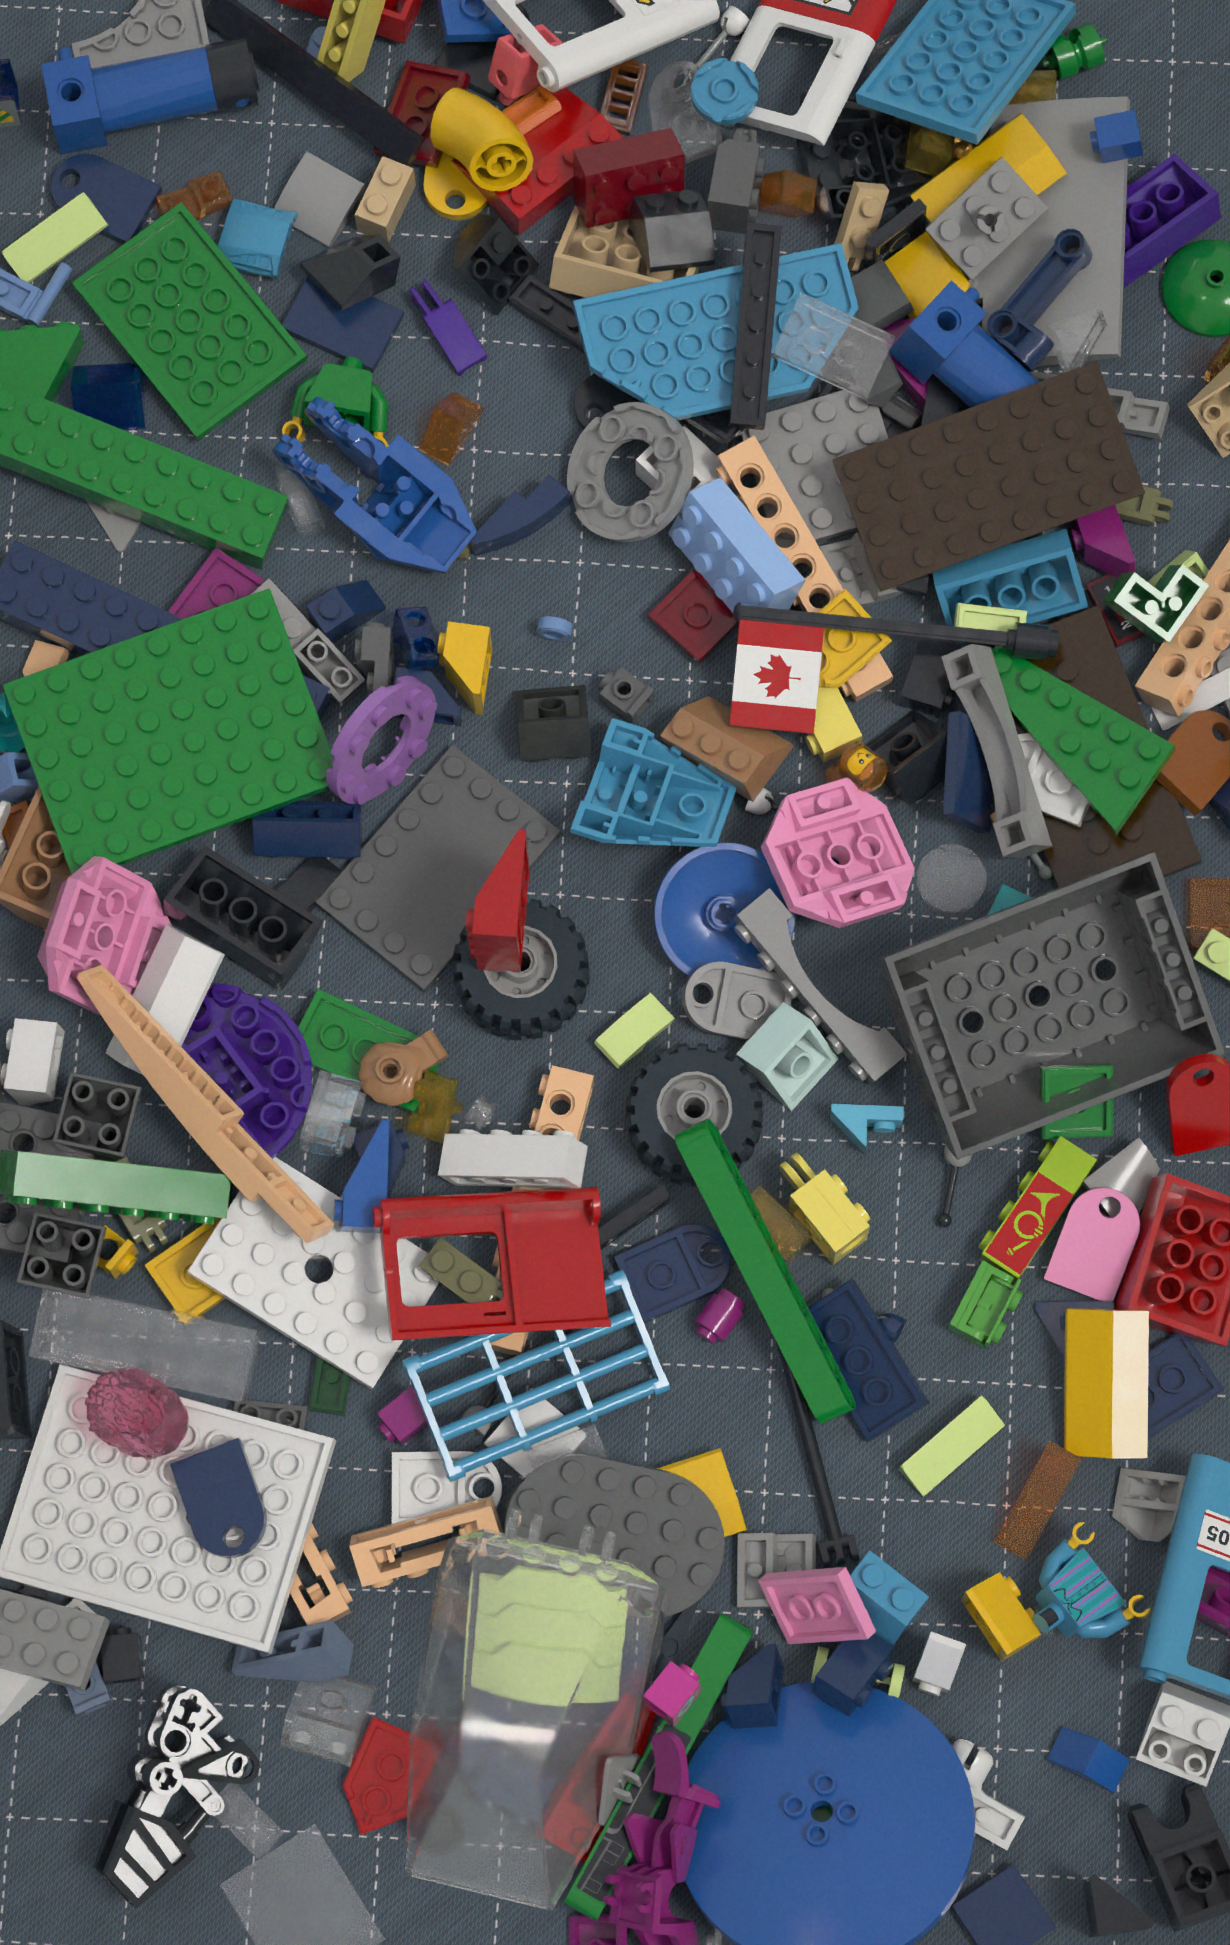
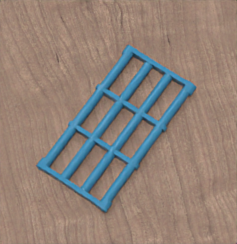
M623 1270L607 1275V1279L604 1280L606 1295L620 1290L628 1309L609 1317L611 1327L580 1329L566 1336L563 1330L553 1331L556 1340L499 1364L490 1343L513 1333L468 1336L420 1357L416 1354L402 1360L403 1369H405L407 1377L410 1379L443 1462L442 1465L446 1472V1477L450 1482L465 1477L466 1473L516 1451L521 1449L527 1451L531 1449V1445L588 1421L590 1423L598 1421L597 1417L652 1394L657 1396L670 1390V1384L662 1370ZM634 1324L641 1344L578 1370L570 1349ZM482 1347L489 1368L425 1394L417 1373ZM562 1353L570 1374L515 1397L511 1396L504 1377ZM647 1357L654 1378L592 1404L584 1383ZM491 1382H496L503 1402L441 1428L438 1427L431 1407ZM574 1387L576 1388L583 1408L525 1432L518 1414L519 1410ZM509 1415L517 1436L452 1462L445 1441Z

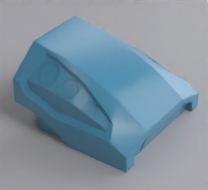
M233 199L218 247L238 272L279 279V270H281L282 258L286 253V244L290 240L294 221L296 222L298 217L297 211L278 210L244 200Z

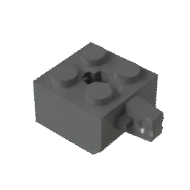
M736 128L733 140L727 139L717 147L708 197L712 229L745 234L747 222L756 223L759 193L762 192L764 182L765 157H759L760 144L757 143V131Z

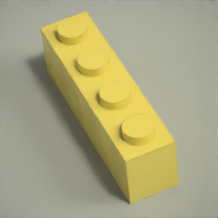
M334 0L317 59L348 82L362 73L368 60L386 0Z
M818 687L814 734L808 733L805 736L807 746L812 755L819 754L823 763L861 746L862 734L839 689L833 687Z

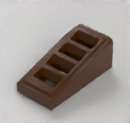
M630 59L612 67L600 113L618 133L626 135L631 133L648 77V65L646 63ZM617 85H620L623 87L634 89V92L632 93L616 88ZM613 99H617L629 102L630 107L614 103L612 101ZM611 111L627 115V118L623 120L608 116Z

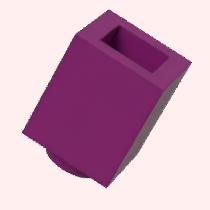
M412 1386L377 1413L381 1420V1423L377 1426L390 1443L396 1439L401 1446L405 1445L428 1426Z

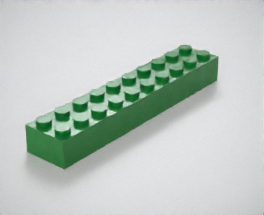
M0 381V466L212 551L218 548L237 561L260 570L262 569L286 512L288 504L287 495Z

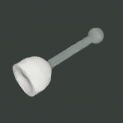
M734 6L728 7L721 18L723 31L697 63L688 67L687 74L689 77H694L696 71L705 64L728 35L737 36L746 30L750 20L742 11Z

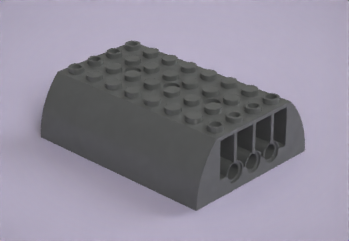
M1153 851L880 957L878 960L879 980L927 1112L942 1140L957 1160L1168 1077L1178 1064L1190 1057L1200 1054H1214L1218 1056L1225 1054L1156 854ZM1108 959L1112 963V972L1108 977L1100 979L1095 974V967L1099 961ZM1038 985L1044 986L1047 993L1045 1000L1038 1005L1032 1004L1029 1000L1030 990ZM969 1012H977L980 1015L979 1026L972 1031L965 1030L962 1024L964 1016ZM1111 1063L1113 1065V1076L1111 1078L1100 1077L1074 1087L1080 1088L1078 1091L1067 1094L1069 1090L1051 1096L1049 1102L1042 1103L1040 1098V1066Z

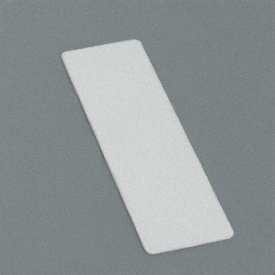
M1230 668L1202 681L1195 692L1192 703L1185 707L1180 717L1152 707L1161 729L1167 730L1183 722L1191 714L1207 710L1229 699Z

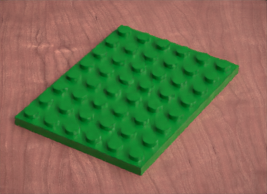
M270 588L3 684L71 875L93 856L104 857L121 866L329 790L326 771L331 767L333 768V755L331 754L330 746Z

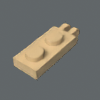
M853 182L835 244L842 243L849 271H858L861 260L864 259L866 239L878 229L889 194V189L884 184Z

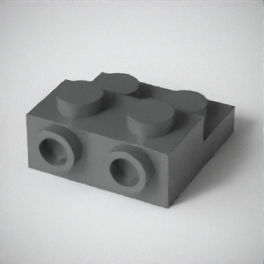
M377 622L365 623L362 629V638H356L355 640L357 670H363L369 695L381 686L386 688L393 685L395 647L391 627H385L384 624Z

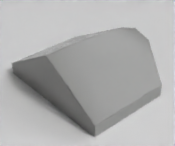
M1121 1468L1112 1517L1139 1540L1161 1542L1172 1533L1186 1476Z

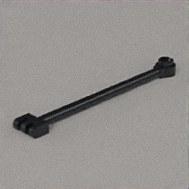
M777 1344L828 1541L818 1543L824 1569L831 1568V1559L828 1554L830 1552H835L838 1566L846 1564L842 1550L849 1548L852 1562L859 1561L860 1557L854 1535L842 1537L807 1401Z

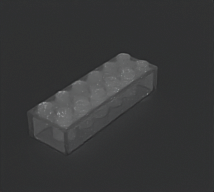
M43 1289L28 1357L232 1401L245 1402L248 1400L263 1329L91 1292L89 1299Z

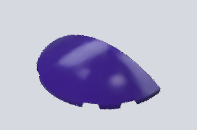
M214 983L212 988L208 989L181 1047L245 1113L238 1124L273 1159L294 1138L309 1109L313 1084L312 1061L302 1033L288 1014L266 997L262 996L259 999L244 993L238 986Z

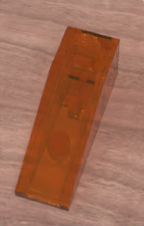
M1049 1441L994 1543L1027 1560L1082 1458Z

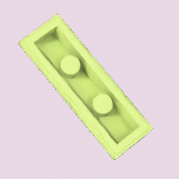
M83 192L5 248L2 254L19 278L30 283L109 225L91 199Z
M981 1395L900 1466L899 1471L924 1497L998 1433L1005 1424L988 1401Z

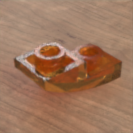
M217 171L189 180L188 187L156 196L155 204L160 215L163 216L182 202L198 221L230 205L233 198L221 171Z

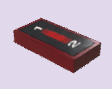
M1108 574L1086 584L1085 589L1093 605L1099 606L1113 643L1118 648L1145 636V634L1102 602L1118 580V577Z

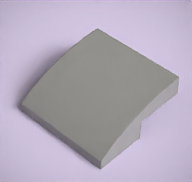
M306 151L288 180L274 209L290 212L297 211L298 217L296 222L294 221V227L292 228L330 249L348 223L347 216L365 191V185Z
M855 533L849 540L819 547L843 590L846 589L862 608L905 593L904 591L894 589L880 592L859 533Z
M738 1533L737 1607L771 1609L758 1582L766 1573L816 1569V1535Z

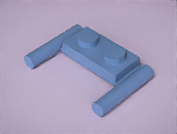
M61 262L44 291L0 269V310L23 322L27 321L31 325L39 326L73 269Z

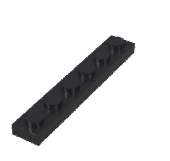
M747 222L729 427L764 430L782 226Z

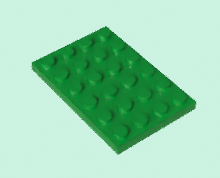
M182 202L72 282L73 288L197 441H200L308 360L304 351Z

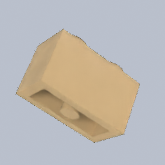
M382 156L355 213L358 232L368 236L380 235L389 243L416 186L414 168Z

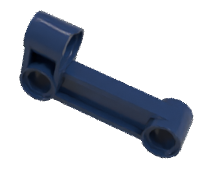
M1066 229L1057 235L1054 246L1002 308L993 312L987 320V329L992 338L1030 372L1035 370L1054 346V342L1033 325L1078 271L1086 268L1092 260L1090 246L1083 234L1076 229ZM1080 246L1075 253L1067 254L1071 247ZM1012 326L1008 333L1000 334L1004 327Z

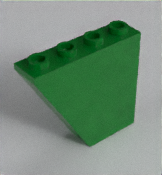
M59 322L54 327L40 328L36 325H25L20 327L19 330L10 331L0 328V381L53 402L84 345V337L80 325H74L71 322Z

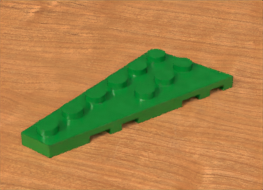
M995 645L992 653L1011 713L1017 718L1024 730L1029 732L1036 740L1039 747L1069 782L1088 800L1089 805L1095 812H1098L1108 823L1109 828L1117 836L1175 752V745L1023 658L1012 657L1011 651L1006 650V648Z

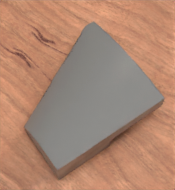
M1137 1138L1088 1176L1082 1184L1087 1191L1097 1187L1117 1189L1132 1200L1138 1213H1140L1145 1203L1151 1180L1157 1177L1160 1168L1142 1140ZM1105 1197L1099 1204L1105 1211L1103 1215L1106 1217L1116 1216L1121 1209L1120 1202L1114 1197Z

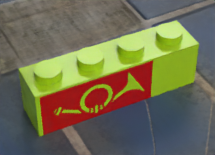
M1060 1136L1055 1145L1050 1141L1047 1143L1038 1157V1160L1042 1162L1041 1166L1035 1174L1029 1170L1018 1187L1023 1193L1016 1203L1011 1200L1008 1201L998 1217L1003 1223L996 1233L990 1229L978 1247L983 1250L979 1261L982 1262L983 1260L1011 1275L1015 1283L1021 1277L1097 1161V1159Z

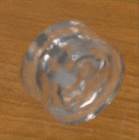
M482 1094L469 1110L465 1121L467 1123H476V1129L481 1131L494 1115L498 1104L495 1102L488 1103L487 1096Z

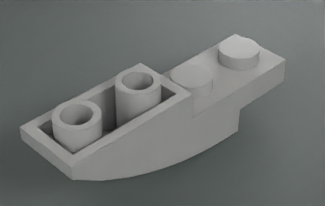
M270 579L266 580L252 594L270 588L299 667L312 680L329 687L332 698L340 704L366 679L319 628L316 629Z

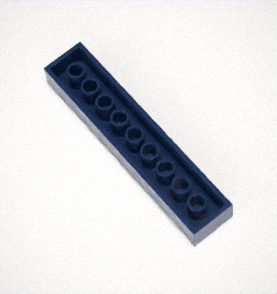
M14 541L0 568V619L57 646L64 647L78 656L89 654L183 620L176 615L17 541ZM303 675L321 722L332 700L330 688Z

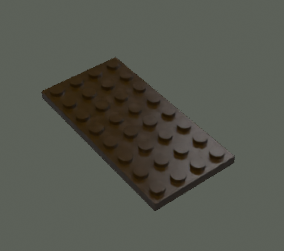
M1097 361L832 459L880 592L1145 494Z

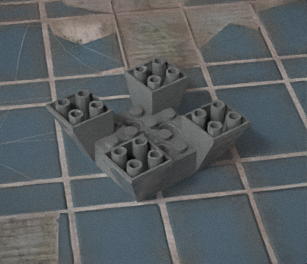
M0 1058V1076H1V1058ZM70 1072L60 1114L3 1102L0 1080V1156L1 1150L18 1151L21 1143L33 1141L34 1148L30 1153L111 1162L124 1159L142 1088ZM0 1194V1217L6 1210L13 1209L17 1211L16 1218L11 1223H0V1255L22 1259L17 1283L89 1299L107 1228L85 1223L87 1211L77 1210L78 1202H74L73 1209L42 1206L43 1199L38 1198L37 1205L6 1202L7 1195Z

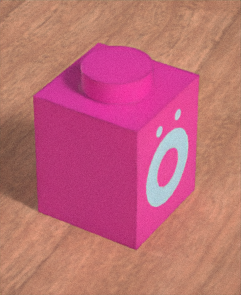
M670 1661L643 1695L644 1704L675 1727L701 1693V1684L697 1681L700 1678L699 1675L683 1663L678 1667Z

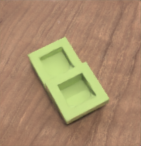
M650 993L614 1022L595 1040L594 1044L618 1069L641 1052L646 1043L669 1027L675 1018Z

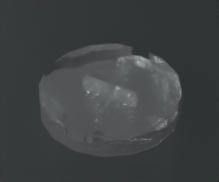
M944 844L928 852L922 858L916 872V888L921 899L932 910L942 914L958 915L971 910L981 900L986 889L987 872L981 860L971 849L959 844Z

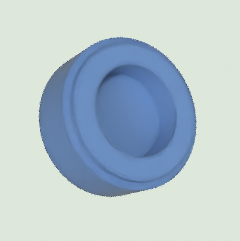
M544 616L539 618L536 632L545 639L567 641L571 638L573 624L562 618Z

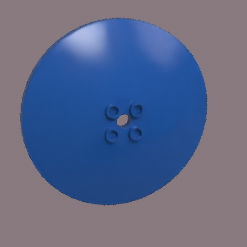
M810 1682L782 1687L777 1726L734 1729L728 1715L705 1738L688 1765L689 1783L719 1796L718 1800L721 1801L719 1809L706 1806L702 1809L695 1827L698 1830L696 1842L685 1879V1884L694 1902L713 1927L734 1945H913L927 1934L945 1915L956 1899L968 1873L975 1842V1813L970 1784L960 1759L944 1734L916 1708L895 1696H890L888 1693L872 1688L874 1691L867 1704L862 1709L857 1706L848 1717L813 1694L814 1683ZM819 1806H827L833 1811V1814L829 1820L819 1822L812 1818V1812Z

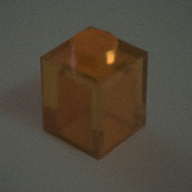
M786 169L764 174L761 186L760 208L791 218L811 214L814 211L817 180Z

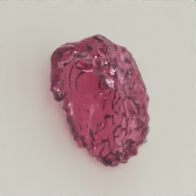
M131 1367L129 1370L121 1368L117 1372L102 1373L101 1376L97 1377L96 1384L92 1385L87 1392L88 1398H86L84 1403L87 1407L86 1419L90 1422L89 1431L94 1432L99 1439L109 1446L117 1447L122 1453L132 1457H142L150 1461L175 1451L186 1436L189 1416L180 1397L174 1390L165 1386L163 1382L148 1375L141 1369H136V1367Z

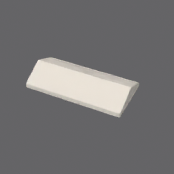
M166 924L134 991L133 997L182 1046L225 954ZM114 1035L105 1053L123 1066L142 1074Z

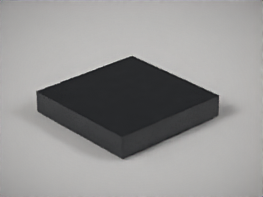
M920 198L866 239L863 266L865 269L882 259L885 262L924 233L927 206Z

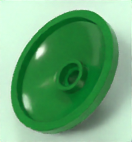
M1206 239L1193 242L1179 250L1169 261L1165 269L1161 286L1164 305L1172 319L1182 328L1193 334L1209 338L1230 336V242ZM1213 275H1217L1222 279V281L1219 283H1215L1210 279V277Z

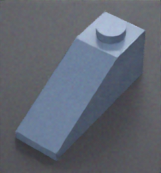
M332 1620L278 1632L271 1654L237 1645L231 1672L235 1676L321 1682L348 1676L354 1644Z

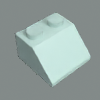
M784 1002L768 1017L766 1022L736 1054L745 1064L748 1072L752 1073L759 1083L791 1111L838 1060V1057L813 1021Z

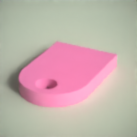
M1097 1187L1081 1194L1069 1210L1043 1279L1100 1301L1113 1302L1140 1230L1139 1213L1132 1200L1121 1191L1109 1187ZM1105 1197L1116 1198L1121 1205L1120 1212L1114 1217L1104 1216L1099 1209L1102 1199Z

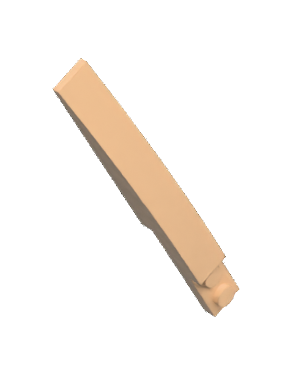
M103 965L80 972L77 976L78 981L133 1062L185 1129L250 1202L263 1198L269 1207L277 1212L292 1228L293 1232L302 1238L306 1244L327 1235L335 1224L238 1124L245 1113Z

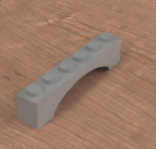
M970 644L942 656L951 690H955L967 711L987 763L996 810V822L993 823L1003 857L1022 859L1052 847L991 647Z
M769 888L732 919L737 924L734 927L735 932L746 944L751 941L759 951L757 958L768 971L774 969L782 979L779 984L785 993L792 999L797 997L805 1007L802 1010L803 1014L811 1019L815 1026L820 1025L828 1034L825 1040L837 1054L843 1052L851 1062L848 1067L852 1074L860 1082L866 1080L870 1085L905 1057L907 1053L885 1027L877 1031L852 1020L836 1009L816 989L801 967L791 943L787 920L793 915Z

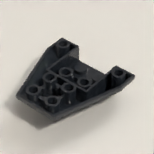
M802 93L800 96V107L807 93ZM850 95L824 146L796 139L810 205L829 221L842 220L854 181L884 184L889 189L884 206L885 209L911 198L909 195L946 169L938 131L857 104L856 97Z

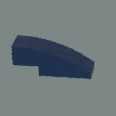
M550 475L526 499L515 490L469 542L471 553L477 556L496 551L517 543L537 532L570 505V491Z

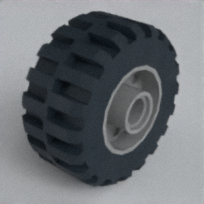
M530 899L526 907L521 966L528 969L521 973L477 970L476 959L470 958L469 940H467L468 931H466V925L460 933V942L455 944L453 952V978L457 996L461 1000L462 1007L467 1014L473 1016L474 1022L478 1026L490 1028L491 1034L502 1037L504 1033L511 1035V1040L522 1041V1036L532 1035L534 1040L542 1038L543 1032L549 1029L552 1033L562 1028V1022L565 1019L570 1021L577 1013L576 1008L578 1004H582L586 996V987L589 984V961L583 936L576 931L575 923L569 916L564 918L560 915V909L550 905L548 908H545L541 905V900Z
M687 1043L676 1045V1050L672 1052L664 1049L657 1053V1059L653 1062L648 1060L641 1067L639 1076L634 1077L630 1085L629 1096H627L626 1100L628 1138L631 1146L635 1147L637 1151V1157L643 1164H648L652 1168V1173L660 1178L665 1175L670 1178L671 1183L681 1185L682 1181L691 1182V1186H697L677 1147L675 1135L708 1118L717 1127L738 1170H740L741 1164L744 1161H748L754 1153V1147L759 1142L761 1135L763 1100L761 1092H758L757 1081L752 1073H747L745 1064L739 1058L731 1059L728 1057V1051L720 1047L717 1048V1051L708 1049V1044L697 1043V1048H687ZM690 1111H697L702 1116L691 1118L686 1114Z

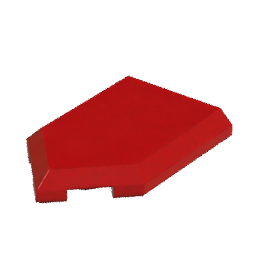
M372 1717L342 1785L361 1835L411 1816L441 1746Z

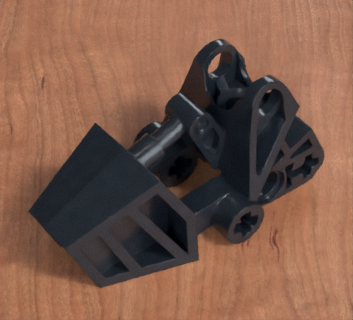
M173 1684L163 1689L158 1697L144 1736L147 1746L154 1751V1755L140 1753L129 1761L127 1774L135 1785L125 1803L115 1800L94 1864V1868L135 1909L197 1857L189 1845L199 1835L198 1830L211 1815H219L224 1810L225 1804L223 1799L208 1781L244 1785L252 1782L257 1777L260 1768L256 1755L242 1739L234 1741L227 1734L213 1739L208 1732L223 1719L222 1715L201 1692L179 1684ZM172 1695L170 1702H168L169 1696ZM182 1699L185 1700L184 1707L179 1706ZM162 1712L165 1714L164 1718L160 1717ZM173 1718L180 1719L178 1723L172 1721ZM161 1726L156 1745L153 1740V1734ZM172 1731V1741L165 1746V1737ZM239 1757L240 1767L233 1773V1763ZM248 1757L252 1762V1770L248 1776L240 1778L247 1769ZM145 1765L143 1773H140L141 1767ZM167 1775H168V1776H169V1780H168L167 1783H164L165 1780H166V1777H167ZM181 1787L199 1808L187 1822L183 1821L176 1828L172 1822L161 1818L171 1796Z

